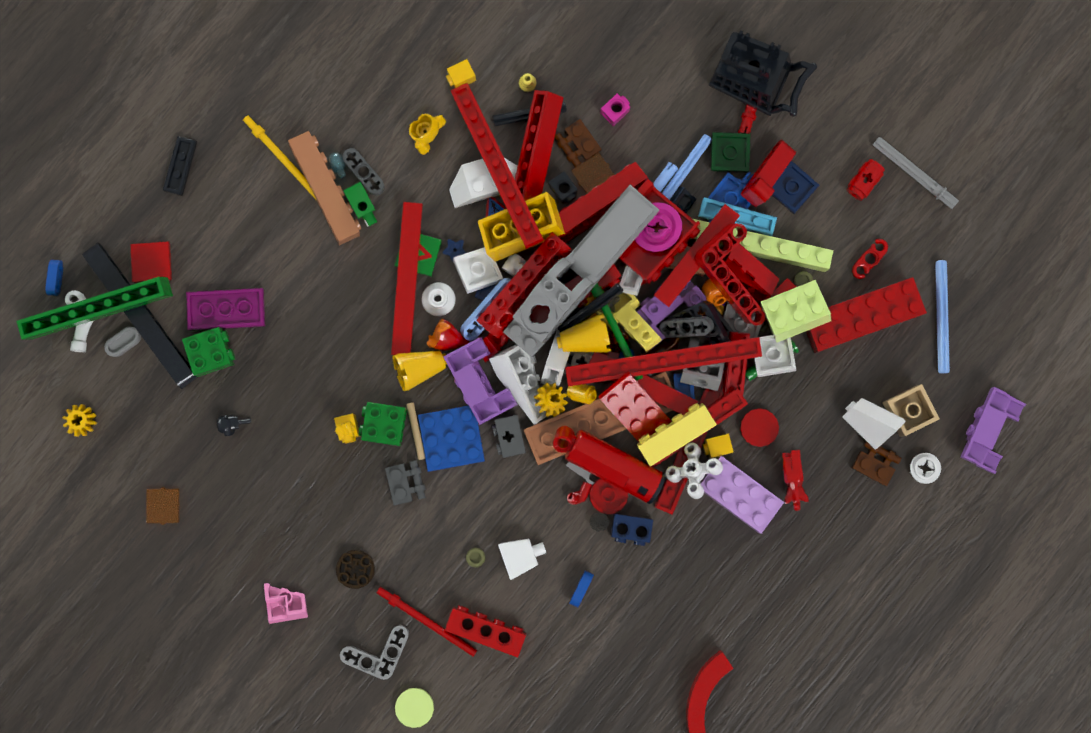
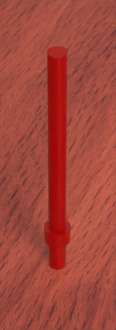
M381 586L376 592L389 601L388 604L393 607L397 606L474 657L477 650L454 634L445 631L443 627L400 600L401 597L395 593L393 595Z

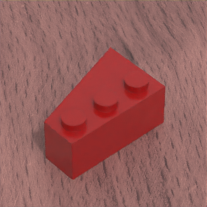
M739 243L723 260L750 295L761 303V301L772 296L779 278ZM720 268L716 272L717 277L721 275Z

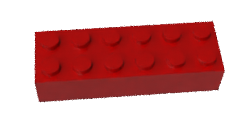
M912 277L828 307L831 313V321L810 329L806 333L815 354L919 317L927 312L915 280Z

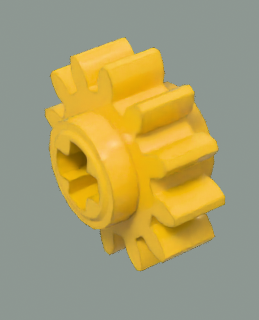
M546 383L537 389L539 394L535 395L534 398L539 401L535 404V406L541 407L539 413L546 411V417L551 415L556 417L565 411L563 406L568 404V402L563 399L567 396V394L561 393L563 387L556 389V383L551 385Z

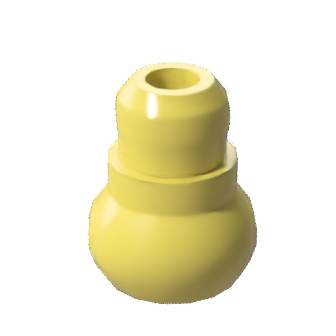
M524 74L519 79V87L524 92H531L535 89L537 82L531 74Z

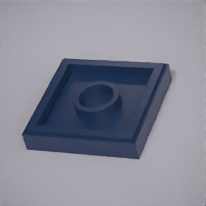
M790 161L772 188L775 191L772 196L790 212L795 214L819 187V184L795 163Z

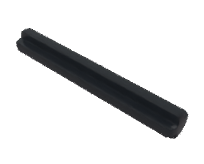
M562 102L560 114L567 112L565 102ZM531 108L493 115L494 126L528 120Z
M615 284L558 327L559 332L588 319L622 294L623 288L619 284Z

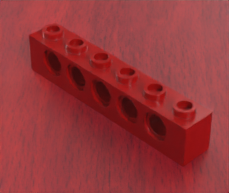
M552 232L476 321L489 333L499 338L514 320L513 315L521 307L535 286L560 259L567 257L573 249Z

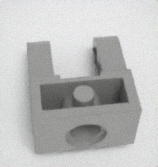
M690 337L688 348L698 347L700 338ZM724 363L685 368L682 371L680 383L718 391Z

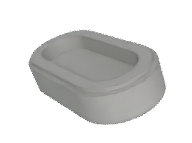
M134 327L124 328L106 341L104 346L105 352L112 357L123 355L140 342V333Z

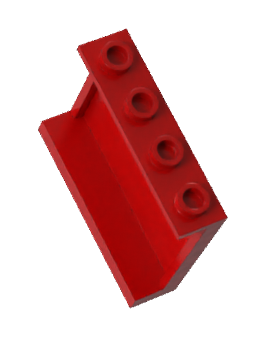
M647 179L637 191L651 203L659 202L670 205L678 212L682 221L680 238L670 249L662 252L646 251L634 240L619 257L624 264L650 284L651 281L655 282L661 276V270L665 266L668 268L675 260L673 257L678 252L682 253L688 245L686 243L691 238H696L701 230L699 221L695 222L658 191L654 187L653 182ZM657 223L656 226L651 228L657 233L663 227H660L659 223Z

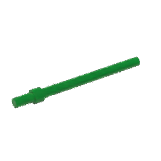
M597 283L592 288L591 293L594 298H598L604 291ZM608 304L601 309L624 357H633ZM642 375L634 376L636 381L643 378Z

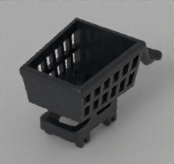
M740 30L739 33L733 32L709 86L768 116L786 111L790 113V116L794 117L797 115L798 97L805 81L817 69V64L805 61L791 63L790 54L782 51L781 45L775 46L774 42H771L770 45L751 38L750 33L743 34V31ZM756 61L759 63V68L751 66L749 63ZM805 68L806 70L798 78L791 94L790 106L787 104L776 105L789 73Z

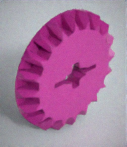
M658 202L652 204L660 211L635 239L638 245L646 251L662 252L670 249L671 246L676 244L682 231V221L678 212L670 205ZM659 223L660 227L663 228L659 229L656 233L655 230L651 227L656 226V224Z

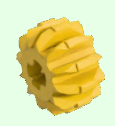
M80 404L79 407L73 405L72 410H66L68 416L62 417L64 420H67L63 426L69 427L67 432L69 434L74 432L76 437H79L80 434L87 436V431H94L91 425H96L97 422L92 421V419L97 415L94 413L90 414L92 408H86L84 404ZM80 417H82L80 424H78L77 421L80 420Z

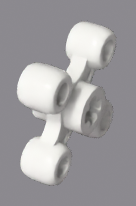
M690 442L684 448L688 460L684 463L683 467L670 466L665 474L667 479L673 483L679 482L682 478H688L687 493L690 497L699 499L704 494L700 481L704 479L705 474L719 475L723 471V465L716 458H711L706 463H700L701 449L696 443Z

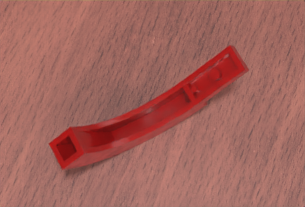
M721 650L704 664L690 689L686 708L688 733H706L705 709L709 696L719 680L734 669Z

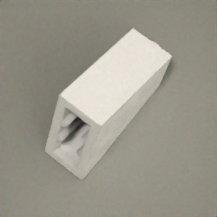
M558 329L540 382L542 384L549 383V385L556 383L557 389L560 386L570 352H563L562 348L558 349L556 337H560Z
M863 398L857 403L852 401L845 408L847 412L843 416L875 450L906 422L903 418Z

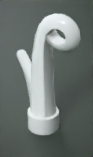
M76 290L68 292L65 296L67 305L75 303L71 302L72 297L79 299L76 302L86 299L84 294ZM93 321L75 327L70 351L86 352V339Z

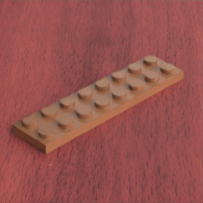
M666 372L651 377L672 388ZM597 399L591 404H585L526 428L524 432L536 462L540 465L566 454L558 452L553 447L556 430L561 426L570 427L575 435L579 430H584L601 440L624 431L626 428L600 399ZM658 404V406H659L665 413H668V412L672 411V410H670V409H668V408H666V407H664V406Z

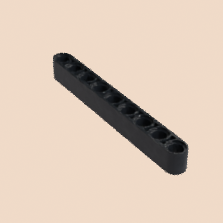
M96 243L82 254L109 292L131 285L100 243ZM146 305L123 311L181 389L198 378L193 376L191 366Z

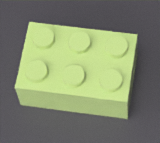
M816 280L761 301L762 310L765 313L776 343L831 321V313Z

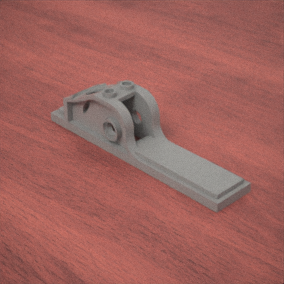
M629 185L567 257L560 259L535 286L521 307L513 315L514 320L503 333L528 355L534 357L660 210L634 187ZM570 268L583 278L572 291L559 281L562 275L566 274ZM537 305H546L550 308L548 319L544 323H533L530 320L532 310Z

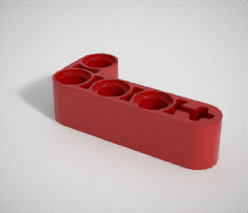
M781 139L772 148L740 195L754 207L766 202L775 191L772 188L793 159L796 151Z

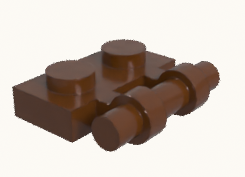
M581 119L565 129L568 135L566 138H563L561 133L555 135V139L558 142L557 146L563 149L567 155V160L569 163L572 162L575 168L581 165L578 157L582 155L585 161H587L602 150ZM573 142L578 150L573 152L568 145L569 143Z
M866 441L864 446L870 449L868 454L860 451L851 468L883 486H887L896 470L889 466L891 461L899 464L902 458L897 456L896 452L888 451L881 446L875 450ZM876 453L885 457L883 462L874 458Z

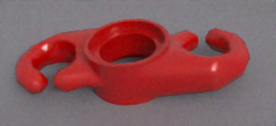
M884 239L875 240L876 244L881 243L883 245V250L878 251L876 245L872 244L852 267L854 277L864 279L865 274H868L870 269L877 265L887 253L888 244ZM866 254L874 255L875 262L873 264H868L865 261ZM863 267L865 274H858L857 268Z

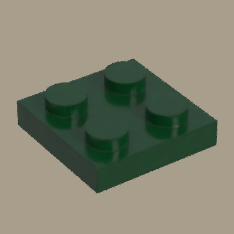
M712 132L711 171L749 172L750 134Z

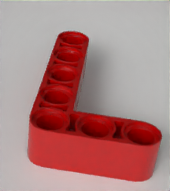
M730 223L696 253L695 259L741 319L747 324L761 325L765 320L764 311L723 260L747 235V229L743 224ZM734 228L737 229V235L735 237L733 235ZM722 240L724 246H723V248L720 250V248H719V242ZM708 253L709 256H710V259H709V261L706 263V262H705V255ZM718 268L721 269V275L719 277H717L716 275ZM732 283L733 288L729 292L728 285ZM743 297L744 304L741 306L740 299ZM753 312H755L756 317L752 321L751 315Z

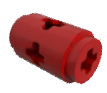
M869 159L859 169L858 174L849 182L847 192L860 201L867 198L874 185L883 177L884 167L877 161ZM865 177L868 178L867 183L863 182Z

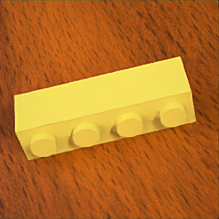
M703 403L692 405L688 408L689 412L682 415L680 413L671 419L673 422L670 424H662L655 429L656 432L650 436L646 434L639 439L637 446L650 466L717 425Z

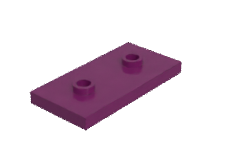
M263 288L186 292L187 326L189 331L211 330L217 327L222 329L265 327Z

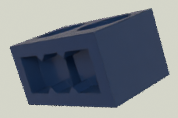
M614 514L611 537L615 538V542L626 543L627 539L633 540L635 545L645 546V543H650L653 519ZM620 523L627 525V532L625 534L617 532V526ZM639 526L646 528V535L643 537H638L636 534V529Z

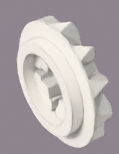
M920 453L913 457L910 463V473L914 480L920 483H932L941 473V464L934 455ZM927 463V467L933 470L926 471L924 474L923 470L918 466Z

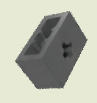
M518 416L495 420L492 428L494 436H498L500 442L496 444L498 454H502L503 458L526 453ZM506 432L514 435V438H511L509 443L507 440H503Z

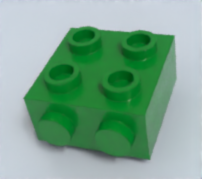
M217 327L182 339L193 376L200 377L234 365L235 355L233 350L229 349L227 342L230 340L226 330L224 331L222 328Z
M367 402V406H363L362 417L365 418L364 424L360 425L359 436H362L361 440L401 446L407 408Z

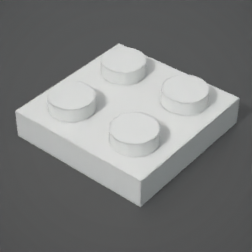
M485 247L453 258L467 294L497 284L503 279L497 263L487 255Z
M773 335L759 337L762 357L755 358L758 377L796 371L791 337L776 343Z

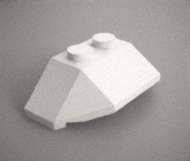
M483 159L461 165L449 189L455 208L500 195ZM505 159L515 179L518 166Z

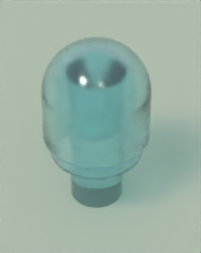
M337 152L331 153L328 157L330 168L333 172H337L339 178H344L346 174L343 157Z

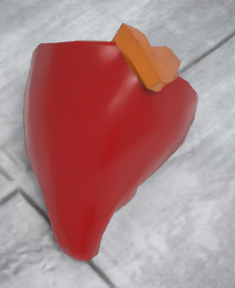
M441 319L433 335H429L427 345L429 348L438 350H453L465 346L469 341L460 334L451 322Z

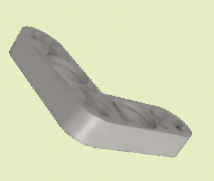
M404 625L394 627L380 658L354 646H346L340 652V659L343 663L383 680L388 679L394 673L409 637V630ZM403 629L405 637H401L398 642L402 643V646L391 643V639L394 642L396 641L397 634H395V631ZM389 647H395L398 650L396 657L388 656L387 649ZM351 650L352 655L358 657L359 653L362 654L358 660V665L354 663L357 659L350 658L347 660L344 652ZM369 657L372 660L370 668L363 667V658ZM383 658L394 662V665L392 663L389 664L387 670L390 673L382 675V670H380V667L383 668L387 662L383 661Z

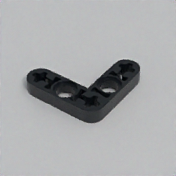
M701 301L667 318H685V313H690L692 317L711 316L717 331H711L706 335L710 345L731 341L717 312L709 301ZM706 308L707 311L702 313L701 309ZM683 322L682 327L683 329H686L690 327V325L686 322ZM700 324L701 327L707 328V325ZM666 326V328H667V329H670V331H672L673 329H676V327H677V326H675V327L670 328V327Z

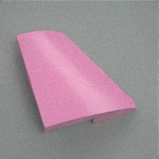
M268 583L264 584L269 624L308 618L305 594L290 592L285 588L272 587Z

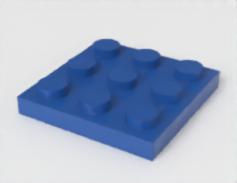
M470 406L418 415L428 472L485 461L478 421Z

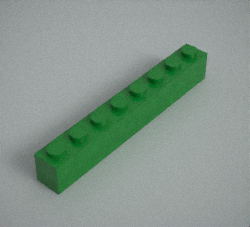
M156 277L16 322L21 339L33 340L169 298L173 294L168 277Z

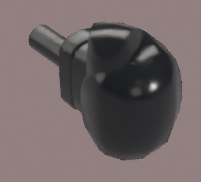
M220 416L217 419V429L220 433H224L225 436H231L235 433V429H239L240 424L251 423V418L238 420V416Z

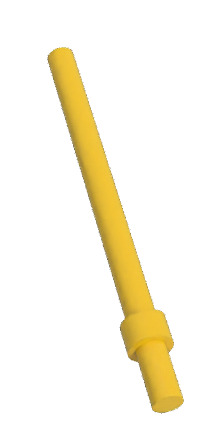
M247 115L243 121L252 130L251 133L271 150L315 198L305 176L265 134V130Z

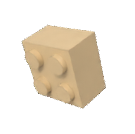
M922 384L882 402L887 411L906 421L897 430L899 437L907 436L940 419Z

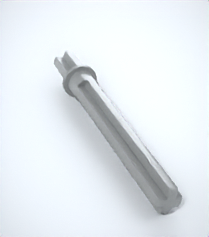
M879 137L874 142L873 146L936 196V200H941L950 209H953L959 202L956 197L946 190V187L943 188L883 138Z

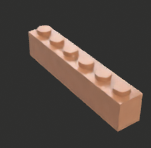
M307 131L288 140L289 147L310 188H312L311 190L339 246L359 237L361 226L357 219L353 220L350 214L353 213L349 202H344L342 198L345 196L340 185L336 186L334 182L336 179L332 169L328 170L325 164L328 161L325 154L319 152L317 148L319 143L315 135L311 136L310 132Z

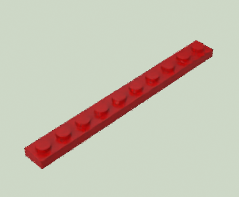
M468 83L450 90L525 248L527 249L544 241Z
M756 337L568 366L565 369L568 386L620 379L627 372L632 376H640L762 357L760 338Z

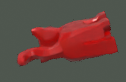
M793 450L791 453H782L784 480L788 486L784 502L788 504L793 501L794 510L799 511L801 510L800 501L809 502V499L802 487L804 479L800 458L801 453L800 450Z

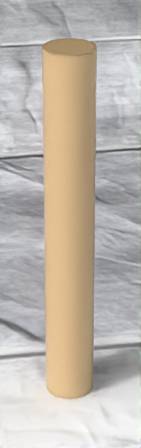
M414 402L408 403L406 405L418 460L426 459Z

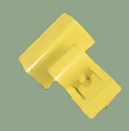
M622 293L608 303L617 324L620 323L629 336L636 340L646 352L661 341V337L635 311L640 306V303L634 295ZM602 309L596 312L597 315H604ZM604 315V318H602V320L610 328L608 321Z

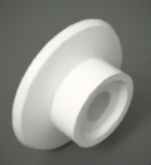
M441 282L432 283L427 286L421 298L424 309L434 316L448 314L453 309L456 300L452 288ZM441 296V301L436 302L435 297Z

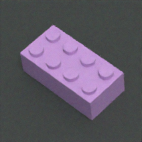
M718 456L717 459L722 463L723 471L719 475L705 474L704 479L700 481L704 493L757 533L762 534L784 502L724 457Z

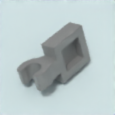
M571 462L566 464L568 468L593 485L594 482L589 479L591 473Z

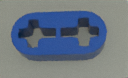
M50 260L46 279L47 295L58 296L60 294L63 276L62 260Z
M586 570L584 571L569 604L577 608L579 607L594 574Z

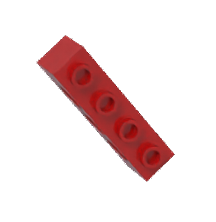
M460 605L457 608L453 607L445 631L518 658L526 637L523 628L515 625L510 628L505 626L506 622L499 619L491 621L486 619L487 615L476 612V615L468 612V608ZM466 618L471 619L474 623L473 627L465 628L463 620ZM484 625L490 626L492 633L484 635L481 632V627ZM502 632L509 633L510 640L507 642L501 641L499 634Z

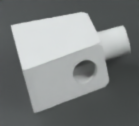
M529 538L498 544L510 580L537 566L536 557L546 554L543 542L532 546Z

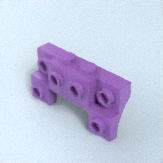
M689 281L670 307H667L656 297L652 299L647 297L640 304L642 307L637 313L661 337L662 341L666 337L656 327L683 302L690 307L707 300L702 291Z
M482 337L444 356L454 376L455 384L461 389L463 399L470 406L479 425L518 405L509 388L497 394L494 392L479 364V360L490 354Z
M992 387L984 405L978 407L974 413L975 420L973 425L971 424L966 431V435H968L966 438L967 443L960 458L995 474V470L1003 456L991 450L996 443L1006 418L1016 422L1019 421L1021 411L1026 404L1013 398L1006 392Z

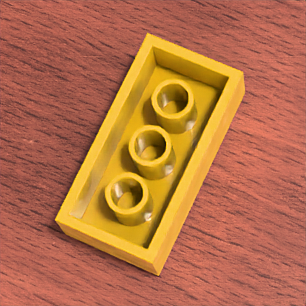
M548 192L525 201L544 241L552 232L556 236L565 234L556 202ZM507 209L478 221L486 253L495 262L526 250Z

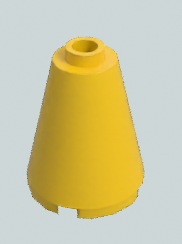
M599 314L560 332V337H556L558 349L562 348L563 352H611V348L606 347V345H610L606 323L601 321L604 315Z
M428 351L393 355L394 369L397 370V378L402 390L409 391L446 369L445 353L442 354L441 351Z

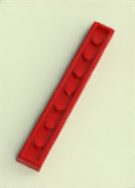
M403 202L391 355L411 353L423 211L422 203Z
M723 370L718 391L705 388L698 403L699 405L703 403L707 408L722 398L725 370ZM708 431L700 437H698L697 439H695L694 441H692L696 443L700 447V449L702 447V444L705 440ZM684 448L678 451L672 466L683 467L684 463L688 460ZM666 478L655 508L673 515L688 478H682L677 483H673Z

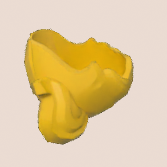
M426 113L421 114L417 121H413L410 124L409 135L416 142L415 148H417L420 154L425 155L429 152V143L435 139L439 129L445 125L446 120L442 117L443 115L433 117Z

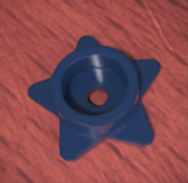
M448 239V247L442 252L444 255L450 256L453 262L454 257L466 254L463 249L464 240L454 242Z

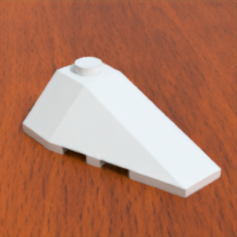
M516 344L489 358L496 376L506 389H510L514 399L532 423L537 424L544 419L546 411L539 413L541 407L535 406L539 402L534 396L539 394L537 389L539 388L538 381H540L539 374L536 375L534 366L537 363L536 357H531Z

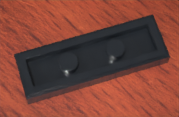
M177 136L163 187L164 192L183 196L197 145L196 140Z

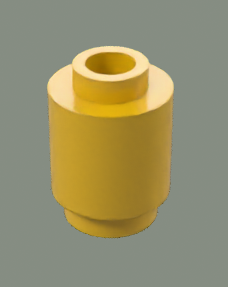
M581 384L568 386L567 396L573 401L591 404L596 399L597 392L594 386Z

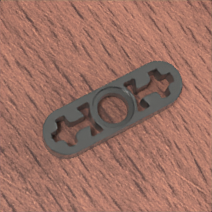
M349 148L345 150L343 161L372 195L378 196L382 194L385 185L376 172L356 149ZM349 154L355 155V159L359 163L357 166L352 160L347 161ZM360 168H368L369 174L366 177L359 176ZM371 177L376 184L380 183L379 190H371L373 188L369 182Z
M707 316L673 318L662 322L659 330L666 338L705 336L713 330L714 323ZM683 322L690 325V332H686L683 329ZM702 323H703L704 325H707V328H706V329H705L704 327H698V328H696V326H698V325H700V324H702ZM666 326L670 328L677 326L676 329H673L672 331L666 328Z

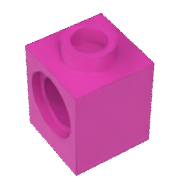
M617 93L601 108L600 114L614 126L630 111V103L624 96L620 97ZM614 105H618L621 107L622 110L620 112H614L612 111L611 107Z

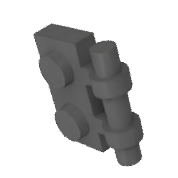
M417 460L410 462L411 470L406 471L405 464L385 468L394 506L413 501L411 493L417 492L418 500L426 498L424 492L426 490L425 484H422L420 475L422 471L421 467H418ZM413 475L415 487L410 488L408 476Z

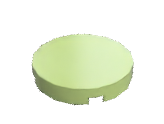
M409 688L402 692L395 705V712L399 721L411 728L425 725L431 719L434 711L432 697L428 692L420 688Z

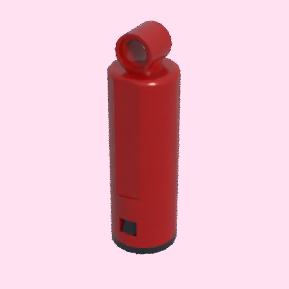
M561 426L556 430L553 447L558 452L566 453L565 459L648 504H651L656 499L664 484L665 473L584 430H579L576 435L573 429L568 426Z

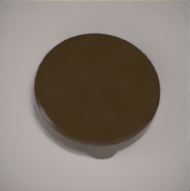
M351 550L344 553L336 565L338 581L351 589H359L368 585L375 574L373 559L369 554L361 550Z

